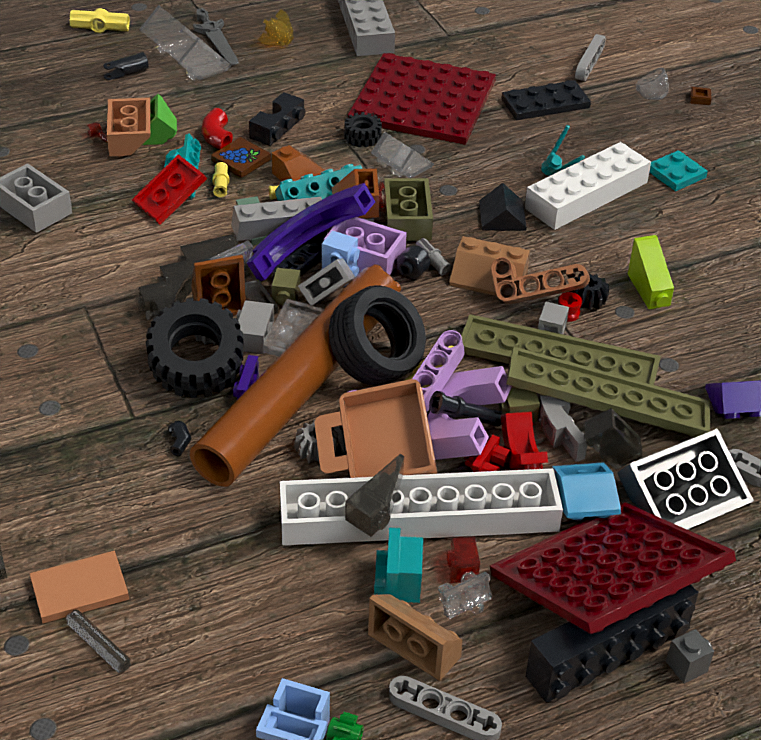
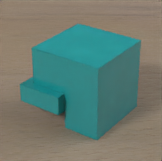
M389 528L388 550H377L374 595L391 594L405 602L420 603L423 538L400 536L401 528Z

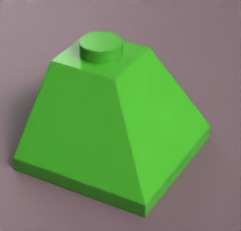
M159 94L150 101V138L142 145L164 144L177 133V119Z

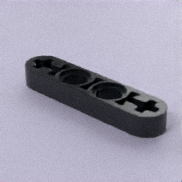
M324 230L312 237L274 268V276L277 268L300 270L301 277L322 260V243L330 230ZM308 251H317V253H309ZM295 262H302V263H304V264L296 265V264H293V263H295Z

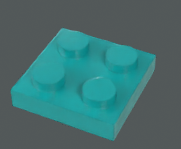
M678 150L652 161L649 173L676 192L705 179L708 171Z

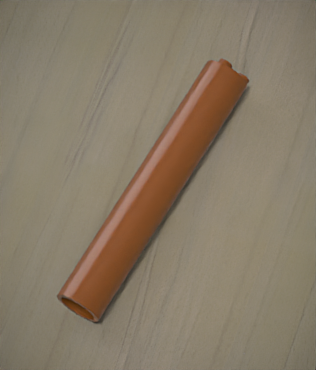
M374 264L371 267L362 269L190 449V459L202 477L217 486H230L339 367L329 343V324L334 309L346 298L369 286L381 285L398 292L401 291L400 284L383 271L381 266ZM367 314L364 315L363 322L366 336L378 324L374 317Z

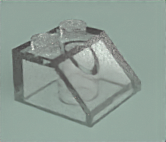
M385 131L371 154L377 157V163L385 168L388 165L391 166L390 171L400 178L402 175L413 178L434 165V163Z

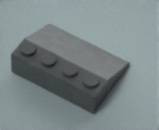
M718 429L630 463L617 472L628 497L637 508L687 530L754 502Z

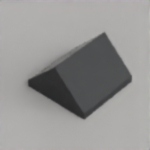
M504 183L479 200L482 230L526 231L523 200Z

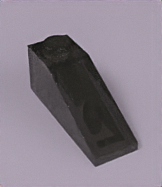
M402 454L394 458L345 501V520L370 537L378 530H383L390 521L404 473V456Z

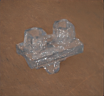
M471 571L464 574L461 578V583L455 586L448 582L439 586V599L443 603L444 615L451 619L468 610H471L476 615L484 611L483 603L493 599L489 587L490 575L486 572L476 575Z

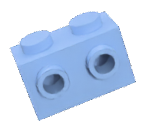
M332 231L322 243V269L335 260L343 258L354 276L359 273V267H357V260L360 254L358 238Z

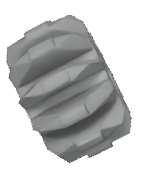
M313 420L312 424L304 423L302 428L297 429L294 447L300 459L307 458L308 463L315 460L320 464L315 420ZM331 428L334 452L336 455L338 451L339 436L338 432H335V429Z

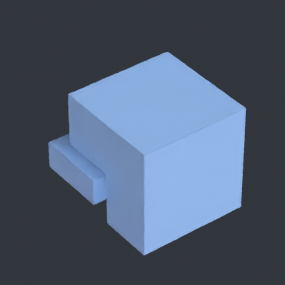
M282 678L274 695L273 705L267 704L257 726L256 737L264 740H323L330 721V692Z

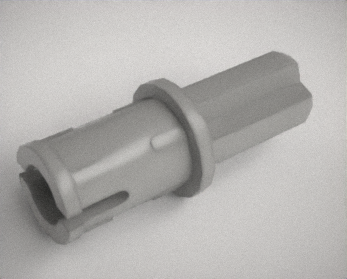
M425 238L416 242L417 246L427 251L430 257V264L440 275L443 276L449 273L452 266L441 255L439 249H435Z

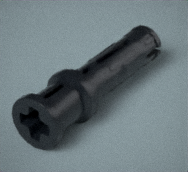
M435 391L429 401V410L433 414H447L452 419L478 417L481 423L494 427L501 425L502 411L467 403L460 396L450 397L442 391Z

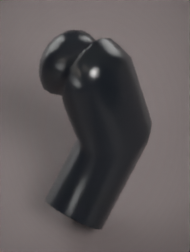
M177 420L168 427L169 432L173 431L171 436L176 437L170 451L175 456H181L192 437L187 425Z

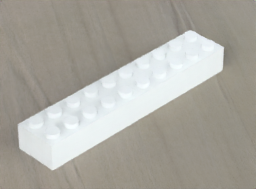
M553 468L280 481L282 545L382 541L389 539V528H401L400 536L422 538L559 532L563 512Z

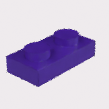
M248 355L245 365L242 364L240 367V381L235 382L233 396L237 397V400L258 379V356Z

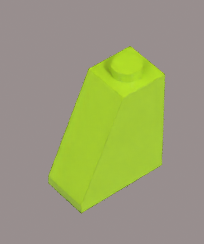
M652 235L634 238L628 276L648 309L670 306L674 286L658 237Z

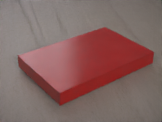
M178 154L132 201L161 225L207 178Z

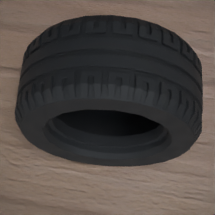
M369 286L346 298L334 309L329 324V343L335 359L348 375L363 384L370 386L386 385L409 374L420 364L425 352V328L417 309L403 294L386 286ZM365 314L374 317L388 334L391 345L389 358L382 356L376 351L366 337L363 325Z

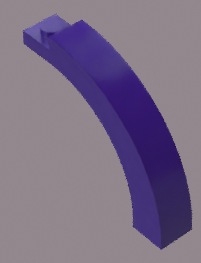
M365 183L337 192L311 205L287 220L262 240L252 250L254 255L247 262L258 282L266 280L278 264L312 237L341 222L365 215L375 203Z

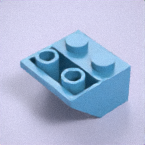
M605 463L552 466L563 513L567 518L582 520L585 517L608 518L611 515L621 514L614 474Z

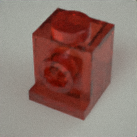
M475 537L452 538L451 550H447L450 583L478 581L480 559Z

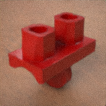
M492 435L484 446L481 455L464 457L466 460L465 465L471 467L473 472L499 471L500 467L492 463L494 462L505 467L510 458V450L499 445L500 437Z

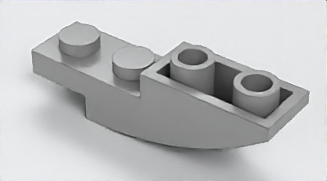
M537 393L540 402L538 418L553 448L563 445L575 462L585 459L588 439L575 425L573 418L568 415L571 408L570 403Z

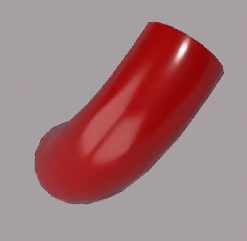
M220 108L212 109L202 120L201 133L206 142L218 150L233 141L232 133L223 129L228 124V117Z

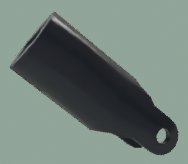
M140 52L105 63L103 65L105 69H115L112 72L106 73L104 78L112 80L147 70L149 63L145 53Z

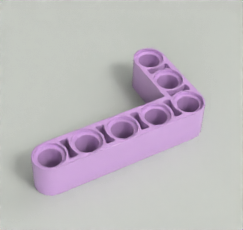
M447 330L440 335L412 378L417 380L421 387L430 385L427 388H422L426 412L429 411V401L435 391H442L464 356L462 337L457 331Z

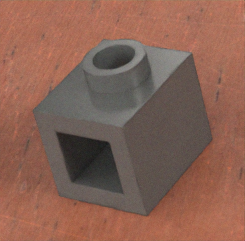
M694 629L671 641L666 662L683 683H687L708 672L714 650L710 642Z

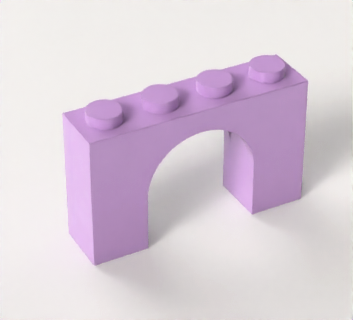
M503 366L453 373L442 389V392L450 397L460 396L467 403L487 405L505 402L512 386L506 384L507 374ZM431 411L429 412L427 417L435 460L481 455L489 436L478 417L456 420L450 418L447 414H433Z

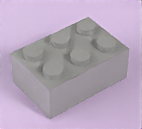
M28 163L0 177V207L37 233L72 214L69 191Z

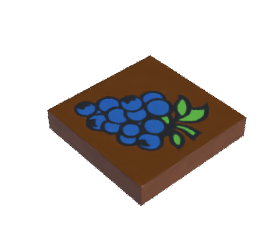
M242 137L211 154L212 162L227 164L228 171L241 178L271 160V153Z

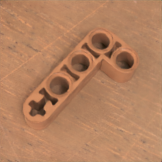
M499 257L491 265L497 297L506 304H515L582 289L590 281L588 271L580 264L517 277L515 266L508 258ZM501 265H509V270L506 274L500 275L498 273ZM576 272H580L581 275H584L580 277V281L578 282L573 278L576 276ZM564 274H566L567 277L570 278V279H567V281L569 282V284H567V285H566V279H565V277L563 276ZM552 277H560V284L557 287L549 286V280ZM529 282L537 283V288L534 292H526V285ZM507 287H513V295L509 298H504L503 290Z

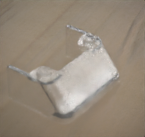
M160 5L156 7L139 29L157 44L156 49L164 55L167 52L175 58L178 64L187 70L185 74L194 81L196 79L201 81L226 72L231 66L230 63Z

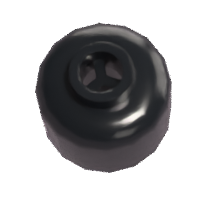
M416 245L406 248L396 260V267L399 273L411 280L419 278L430 266V257L427 251Z

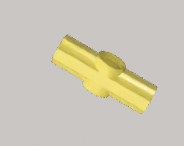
M102 8L95 11L71 10L70 26L72 28L92 29L96 33H102L105 30L129 31L130 17L125 13H110Z

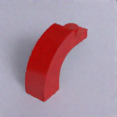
M532 411L501 415L504 447L510 450L508 461L510 469H543L542 463H548L547 452H539L536 446Z

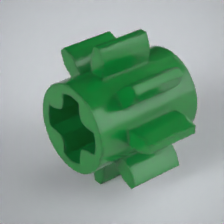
M343 712L340 715V719L336 717L331 719L326 740H361L364 725L357 723V715Z

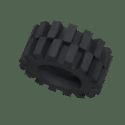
M361 112V115H358V113H354V116L349 115L344 122V138L346 142H351L353 146L358 144V147H361V145L368 147V144L374 146L375 143H379L382 129L380 118L377 119L376 115L371 116V113L365 115V112Z

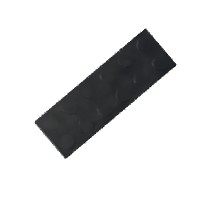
M690 584L678 590L677 593L654 602L652 606L642 608L630 614L628 618L618 620L606 626L597 633L590 634L575 624L567 622L531 640L525 677L546 703L555 698L561 699L572 689L580 685L586 686L595 677L605 672L611 673L620 664L628 660H636L643 652L652 647L658 648L673 636H681L686 633L690 628V621L696 608L695 604L699 592Z

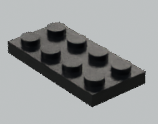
M567 80L555 84L549 83L543 86H531L518 90L512 89L502 92L501 96L502 101L516 121L588 109L591 106V100L575 80Z

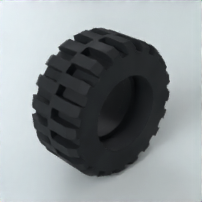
M188 298L183 303H180V301L171 303V308L164 307L159 311L160 317L154 316L151 321V327L148 328L146 334L148 365L150 371H153L155 380L159 383L162 382V387L167 391L174 389L175 395L183 396L184 394H189L190 398H197L199 394H204V397L212 396V391L221 392L224 390L225 383L231 384L236 379V374L240 372L243 361L244 338L243 331L240 330L239 321L233 318V313L229 309L225 308L222 310L221 304L213 302V304L208 303V299L200 298V301H193V298ZM191 335L208 337L219 346L212 356L199 361L182 359L171 349L179 340Z

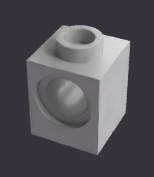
M545 302L539 319L538 329L564 334L569 307Z

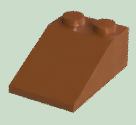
M243 255L194 263L192 276L193 301H200V298L208 299V303L213 304V302H217L222 305V310L226 308L233 315H237L238 310H242L245 302Z

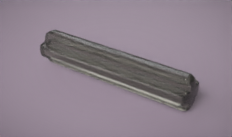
M75 609L66 616L67 624L118 673H124L131 667L130 658L79 610Z

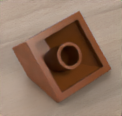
M290 145L272 152V174L281 181L287 179L297 181L301 180L300 178L304 175L313 174V176L321 175L322 171H325L307 155Z

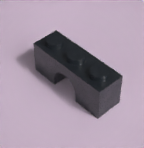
M283 92L272 101L273 114L260 111L249 120V138L271 146L304 118V99Z

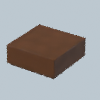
M691 87L690 104H711L710 88Z

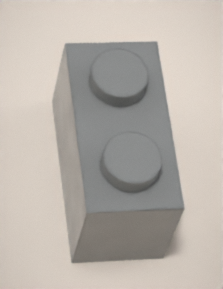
M341 258L298 285L309 304L313 306L351 282L355 276L345 260Z
M245 300L242 310H238L237 313L240 330L243 331V352L264 354L274 324V304Z

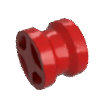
M573 292L562 293L558 298V305L569 307L567 322L576 321L580 316L579 308L582 305V298Z

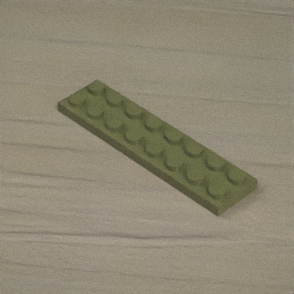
M471 314L461 335L464 354L509 364L513 347H518L651 385L655 383L661 356Z
M513 347L506 381L507 385L536 392L543 396L558 398L568 403L587 406L590 409L605 411L616 416L634 419L641 423L652 424L666 430L688 434L691 437H698L710 432L709 400Z

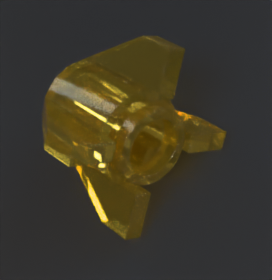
M280 9L275 16L278 18L277 20L272 18L270 21L266 19L263 21L266 24L265 31L267 34L263 32L258 40L264 45H289L294 38L289 16Z

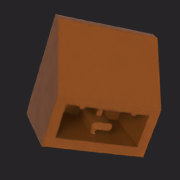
M354 169L332 187L333 195L347 188L365 183L375 203L365 215L358 218H379L377 169Z

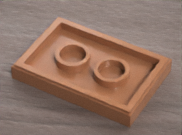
M115 551L29 573L42 623L129 600V593Z

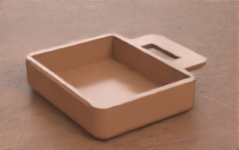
M415 379L344 393L339 399V412L320 415L315 419L320 469L326 474L349 470L350 478L437 474L424 395L420 383ZM343 426L347 455L335 457L331 428Z

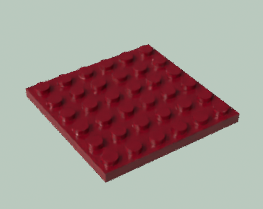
M383 53L348 116H354V113L361 115V112H365V115L371 113V116L376 115L377 119L380 118L383 129L466 145L496 81V74L488 71L472 70L468 67L461 68L450 64L434 63L430 60L397 56L393 53Z
M625 502L620 505L621 514L611 515L608 518L596 516L490 565L491 575L592 634L602 631L606 626L618 620L628 618L630 614L642 608L652 606L654 602L673 595L690 584L699 582L702 578L713 572L723 570L725 566L735 562L736 557L735 551Z

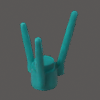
M566 125L554 148L541 165V170L548 176L568 168L585 158L584 155H581L562 166V159L556 155L570 128L569 125Z

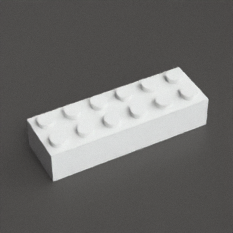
M619 142L528 186L525 209L556 230L648 182L651 161L627 145Z

